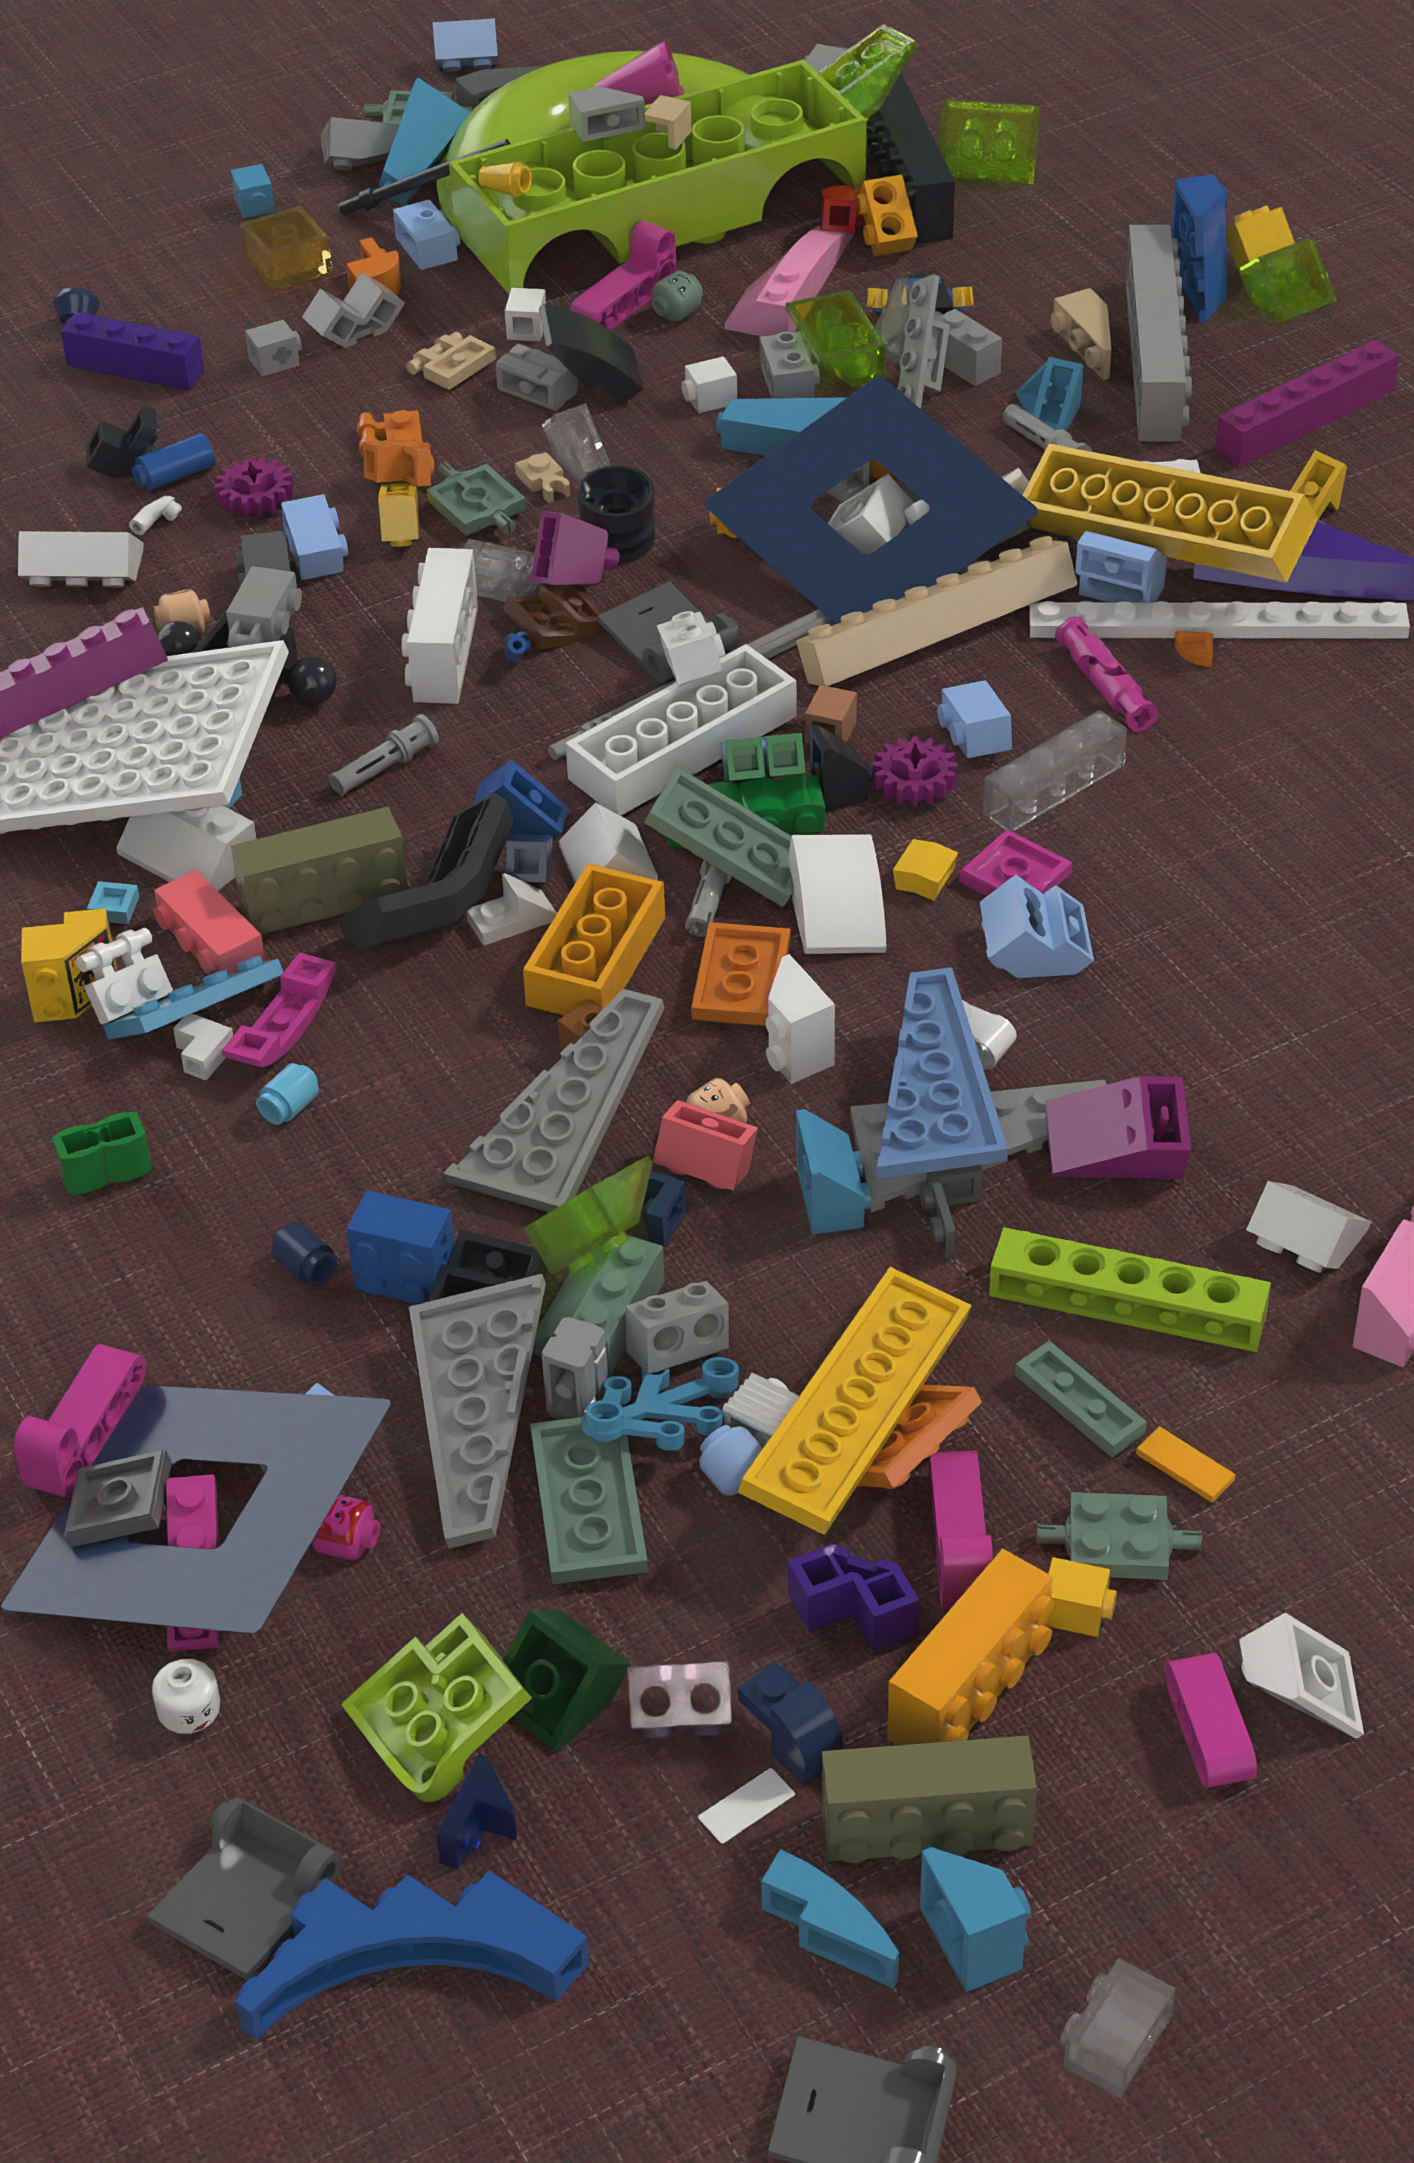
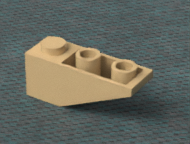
M1091 288L1054 298V313L1051 315V324L1054 331L1060 334L1070 345L1071 349L1076 351L1086 361L1089 368L1093 369L1103 380L1109 379L1111 339L1107 304Z

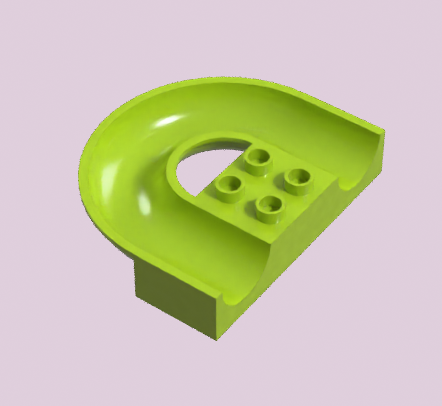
M619 51L576 57L538 68L510 81L487 96L471 111L458 128L440 164L508 139L511 144L449 162L450 175L437 180L439 205L447 222L451 226L456 227L460 239L510 295L511 288H523L526 271L539 250L552 239L569 231L590 230L619 263H623L631 258V234L636 224L642 220L672 231L675 235L676 246L689 242L701 244L715 243L725 236L726 231L762 221L763 207L772 187L788 170L807 160L820 158L847 186L860 190L863 181H866V118L804 60L750 75L720 62L672 53L679 73L680 86H683L685 93L672 98L691 102L692 131L676 150L669 149L668 134L656 131V123L645 121V129L582 142L570 124L568 93L597 87V82L646 51ZM653 103L645 105V112ZM521 162L523 165L528 166L531 171V187L527 193H522L518 197L484 188L479 184L478 176L482 167Z

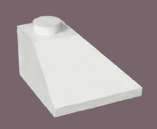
M1287 1613L1278 1616L1239 1639L1243 1659L1241 1664L1242 1672L1246 1681L1252 1686L1260 1688L1276 1699L1356 1739L1364 1735L1351 1661L1347 1650Z

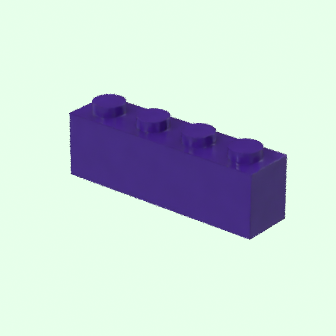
M78 312L73 315L61 330L67 366L190 390L205 372L199 336Z

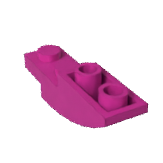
M215 1475L166 1478L168 1546L200 1549L219 1548L220 1533L217 1521V1485ZM167 1626V1648L169 1652L218 1648V1630Z

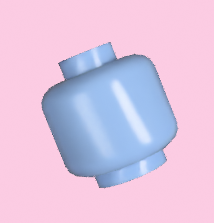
M724 1425L711 1433L701 1444L700 1451L702 1455L699 1459V1466L720 1493L732 1496L738 1494L741 1479L763 1447L746 1428L739 1426L731 1428L729 1425Z

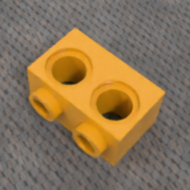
M902 175L863 181L860 192L856 195L858 200L857 211L859 215L863 214L865 221L863 227L864 240L866 245H871L873 256L912 250L918 236ZM881 197L886 200L887 204H879L874 198ZM881 228H890L894 231L895 235H887Z

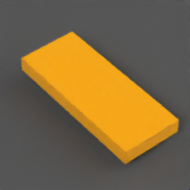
M1160 1426L1136 1449V1455L1211 1503L1235 1481L1236 1474Z

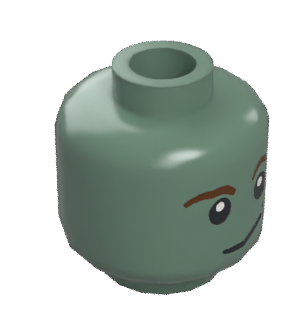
M683 271L673 272L654 285L652 290V307L659 316H664L672 322L680 321L697 311L700 307L701 297L703 296L702 286L692 274H687Z

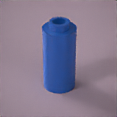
M199 433L137 457L135 459V466L132 467V473L139 487L144 486L146 490L152 491L214 467L215 456L208 439L204 434Z

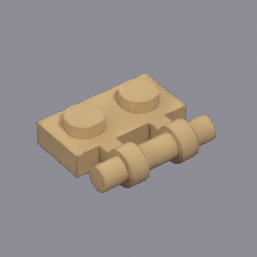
M454 332L451 335H443L438 338L431 348H424L415 353L413 359L406 364V367L412 375L423 371L424 378L450 390L496 359L495 347L471 335L463 340L460 333Z

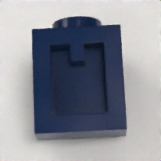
M645 1171L641 1177L643 1204L646 1206L643 1221L647 1224L649 1242L665 1248L687 1213L685 1181L668 1175Z

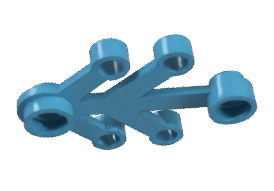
M724 1357L708 1359L702 1365V1378L660 1394V1390L669 1386L670 1369L666 1368L651 1374H647L642 1369V1384L636 1402L625 1407L621 1405L631 1400V1381L622 1376L609 1377L604 1381L603 1400L593 1402L587 1407L586 1413L581 1419V1429L584 1434L598 1442H612L622 1435L656 1438V1445L663 1450L672 1451L680 1449L684 1445V1426L679 1422L695 1423V1430L699 1434L707 1436L723 1426V1412L719 1408L714 1406L692 1407L680 1404L706 1394L713 1398H727L731 1396L733 1390L738 1387L739 1366L735 1361ZM643 1418H653V1419H662V1420H670V1421H664V1422H661V1423H657V1422H651V1421H644V1420H641V1419H643Z

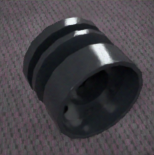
M621 465L600 467L588 473L580 481L577 491L579 520L608 532L607 547H613L618 550V563L634 561L646 555L653 547L656 537L654 527L655 488L652 480L643 471Z

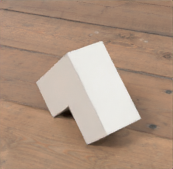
M191 1013L184 1016L173 1028L176 1047L184 1050L181 1053L184 1072L207 1080L225 1059L222 1056V1049L233 1037L232 1028Z

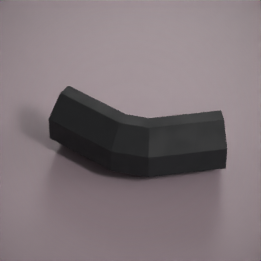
M493 793L454 814L425 884L378 897L337 918L342 934L361 951H366L438 931L455 923L484 896L514 822L508 801Z

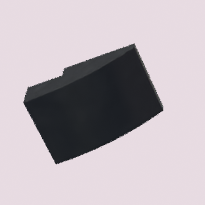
M547 304L539 307L547 348L589 391L601 384L623 405L643 390L635 352L623 339L595 320L577 312Z
M459 1230L448 1264H441L428 1302L542 1274L545 1279L550 1262L543 1249Z

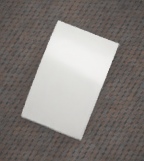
M871 834L792 835L788 864L794 885L792 902L804 953H885L884 906L879 869Z

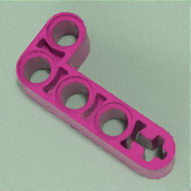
M642 220L638 222L630 238L631 258L573 301L570 310L591 318L612 330L653 299L652 290L658 281L676 272L674 233Z
M102 1344L97 1345L85 1361L49 1421L32 1416L24 1418L17 1430L14 1441V1453L24 1486L64 1498H71L74 1492L78 1469L92 1465L138 1392L146 1371L144 1356Z
M977 1450L936 1452L928 1457L930 1497L942 1611L950 1610L993 1560L991 1536L986 1535Z

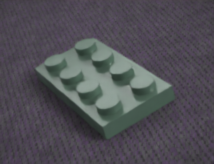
M676 767L644 823L690 850L696 856L703 858L726 872L729 876L754 889L765 898L783 907L794 889L788 864L791 836L691 774Z
M582 1417L530 1423L552 1584L648 1572V1561L627 1435H622L612 1442L603 1443L595 1441L583 1433L581 1429Z

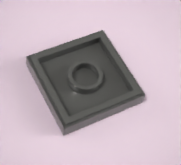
M166 1449L78 1469L64 1532V1538L70 1548L159 1528L167 1488L166 1478H169L172 1463Z

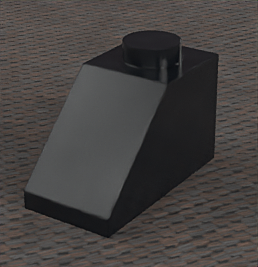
M818 725L810 727V774L818 776L825 811L867 801L868 784L873 781L869 762L862 760L855 747Z

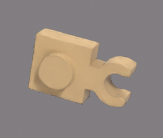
M547 452L533 455L530 458L515 463V471L518 478L532 493L543 490V499L546 502H554L553 492H561L566 498L570 497V483L564 478L563 469Z

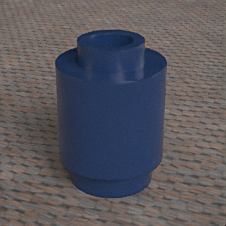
M293 1223L285 1226L274 1236L271 1250L273 1258L301 1282L320 1285L327 1281L334 1273L337 1259L333 1255L332 1248L302 1223Z

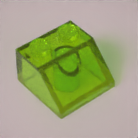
M1313 237L1257 257L1238 268L1250 300L1279 323L1337 301Z

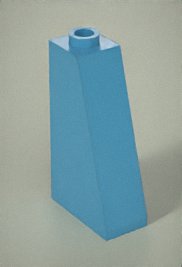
M417 78L413 84L378 188L439 165L442 157L448 151L458 128L470 112L420 78ZM420 187L389 199L396 201L404 207Z
M846 398L730 399L724 413L720 412L716 421V432L721 434V448L767 456Z

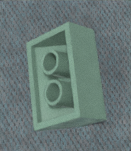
M619 1234L582 1251L537 1327L532 1354L542 1356L544 1347L549 1339L554 1337V1331L562 1318L572 1317L581 1321H589L602 1327L605 1331L608 1378L611 1377L626 1351L625 1306L642 1301L649 1296L658 1295L665 1282L663 1246L625 1234Z

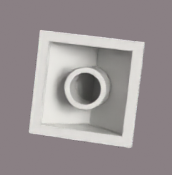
M596 802L559 840V847L574 884L588 863L658 880L657 873L636 824Z

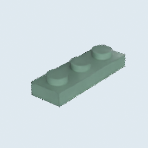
M1046 1342L1016 1363L1015 1376L1110 1457H1114L1146 1434L1147 1422L1052 1342Z

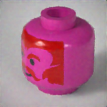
M339 1494L311 1543L318 1553L355 1561L360 1558L366 1548L373 1549L380 1533V1522L374 1520V1511L369 1502Z

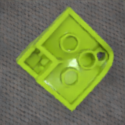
M461 1613L426 1646L414 1637L341 1705L401 1783L419 1800L430 1803L445 1797L466 1778L463 1773V1766L467 1758L528 1703L532 1697L509 1670L503 1658L485 1636Z

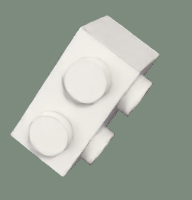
M682 612L673 616L672 621L656 625L667 662L678 685L723 671L719 658L726 655L719 633L717 634L713 622H705L701 612Z

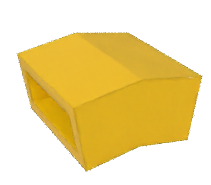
M913 839L893 868L896 889L914 892L935 901L955 869L958 852L938 843Z

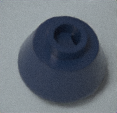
M82 288L63 289L53 298L58 318L65 325L76 312L89 313L95 316L100 306V301L96 295Z

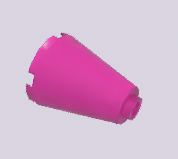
M666 41L658 43L596 83L597 87L642 96L645 105L654 103L660 95L676 97L685 94L683 86H680L679 73Z

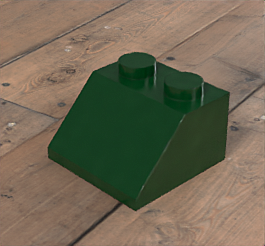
M529 1610L503 1658L506 1666L532 1697L512 1717L553 1750H560L609 1707L632 1664L562 1610Z

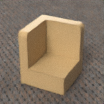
M660 95L644 113L645 121L656 123V131L668 134L669 149L676 150L692 131L690 101Z

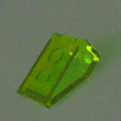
M883 24L817 73L865 117L867 122L869 117L881 107L916 49L917 44L914 39Z
M649 1156L593 1185L524 1228L551 1275L566 1266L572 1274L594 1261L590 1253L594 1249L601 1246L604 1253H607L628 1240L624 1231L639 1223L653 1165Z

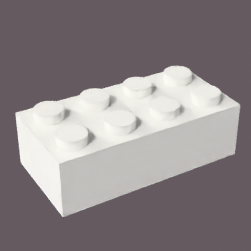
M428 548L425 563H419L418 583L420 586H414L413 588L414 610L409 609L407 616V629L409 633H404L402 637V655L409 657V663L405 667V685L412 687L413 702L458 704L478 612L473 549Z

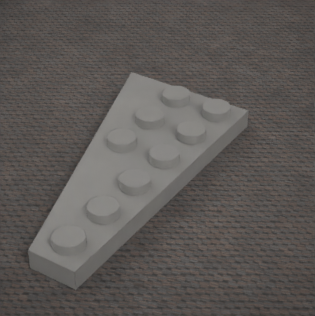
M622 989L589 1023L590 1029L575 1045L570 1043L560 1053L561 1059L549 1071L544 1069L500 1114L501 1121L485 1137L480 1135L469 1146L471 1151L458 1165L453 1163L443 1173L446 1183L566 1217L664 1011L663 999Z
M1095 1080L991 1092L1007 1144L1008 1155L1021 1150H1025L1027 1154L1042 1149V1143L1048 1141L1045 1111L1046 1100L1107 1085L1106 1081ZM888 1103L850 1107V1120L857 1151H860L862 1157L864 1183L869 1184L871 1213L885 1208V1201L903 1195L905 1199L920 1195V1185L926 1184L927 1172L877 1179V1162L881 1151L882 1133L885 1126ZM1005 1162L984 1164L981 1167L984 1171Z
M542 1274L409 1307L443 1532L449 1549L496 1537L546 1286Z

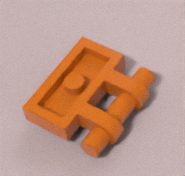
M399 410L394 413L383 414L384 422H376L370 413H362L359 417L357 434L361 439L359 442V452L363 458V442L379 440L422 442L418 410Z

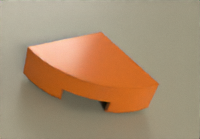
M1175 631L1174 645L1177 652L1184 659L1196 665L1212 667L1213 633Z

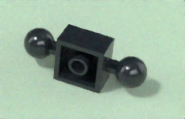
M226 612L203 640L199 631L188 622L176 620L163 625L158 630L157 636L166 656L229 648V628ZM288 627L286 634H282L278 641H284L289 653L272 696L282 684H286L291 694L299 702L306 705L322 704L333 695L336 689V673L330 663L323 658L308 656L298 660L294 628Z

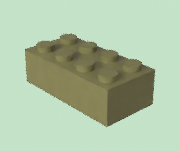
M389 806L231 846L240 907L245 919L261 935L348 913L378 897L408 890L403 838Z
M1029 1735L822 1751V1813L828 1862L844 1861L847 1863H859L866 1859L884 1857L910 1859L922 1855V1850L930 1847L954 1855H962L975 1850L998 1849L1001 1851H1013L1020 1847L1033 1846L1037 1784Z

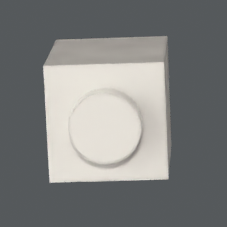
M511 288L505 308L507 340L541 341L543 327L539 307L546 304L545 289Z
M724 356L685 366V381H682L681 384L683 396L687 402L690 401L698 414L727 407L730 399H737V374Z

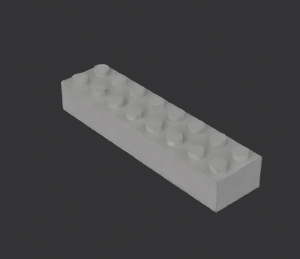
M1129 225L1125 285L1138 441L1181 442L1182 427L1189 426V406L1186 405L1187 398H1191L1192 377L1189 376L1190 357L1187 356L1188 337L1185 335L1184 298L1181 296L1180 258L1177 257L1178 239L1172 238L1170 225Z

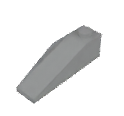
M331 117L321 133L324 163L333 165V168L337 170H351L353 167L387 160L399 124Z

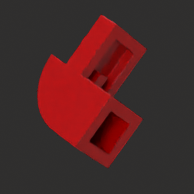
M834 186L822 191L819 224L822 231L855 233V226L865 225L863 214L859 215L857 211L858 200L856 195L859 194L860 190L852 189L851 186ZM881 197L874 198L877 203L886 204L885 199Z

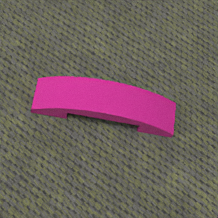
M298 953L280 976V992L251 1028L241 1025L222 1049V1056L250 1065L265 1067L285 1055L302 1036L320 1008L337 970L336 962Z

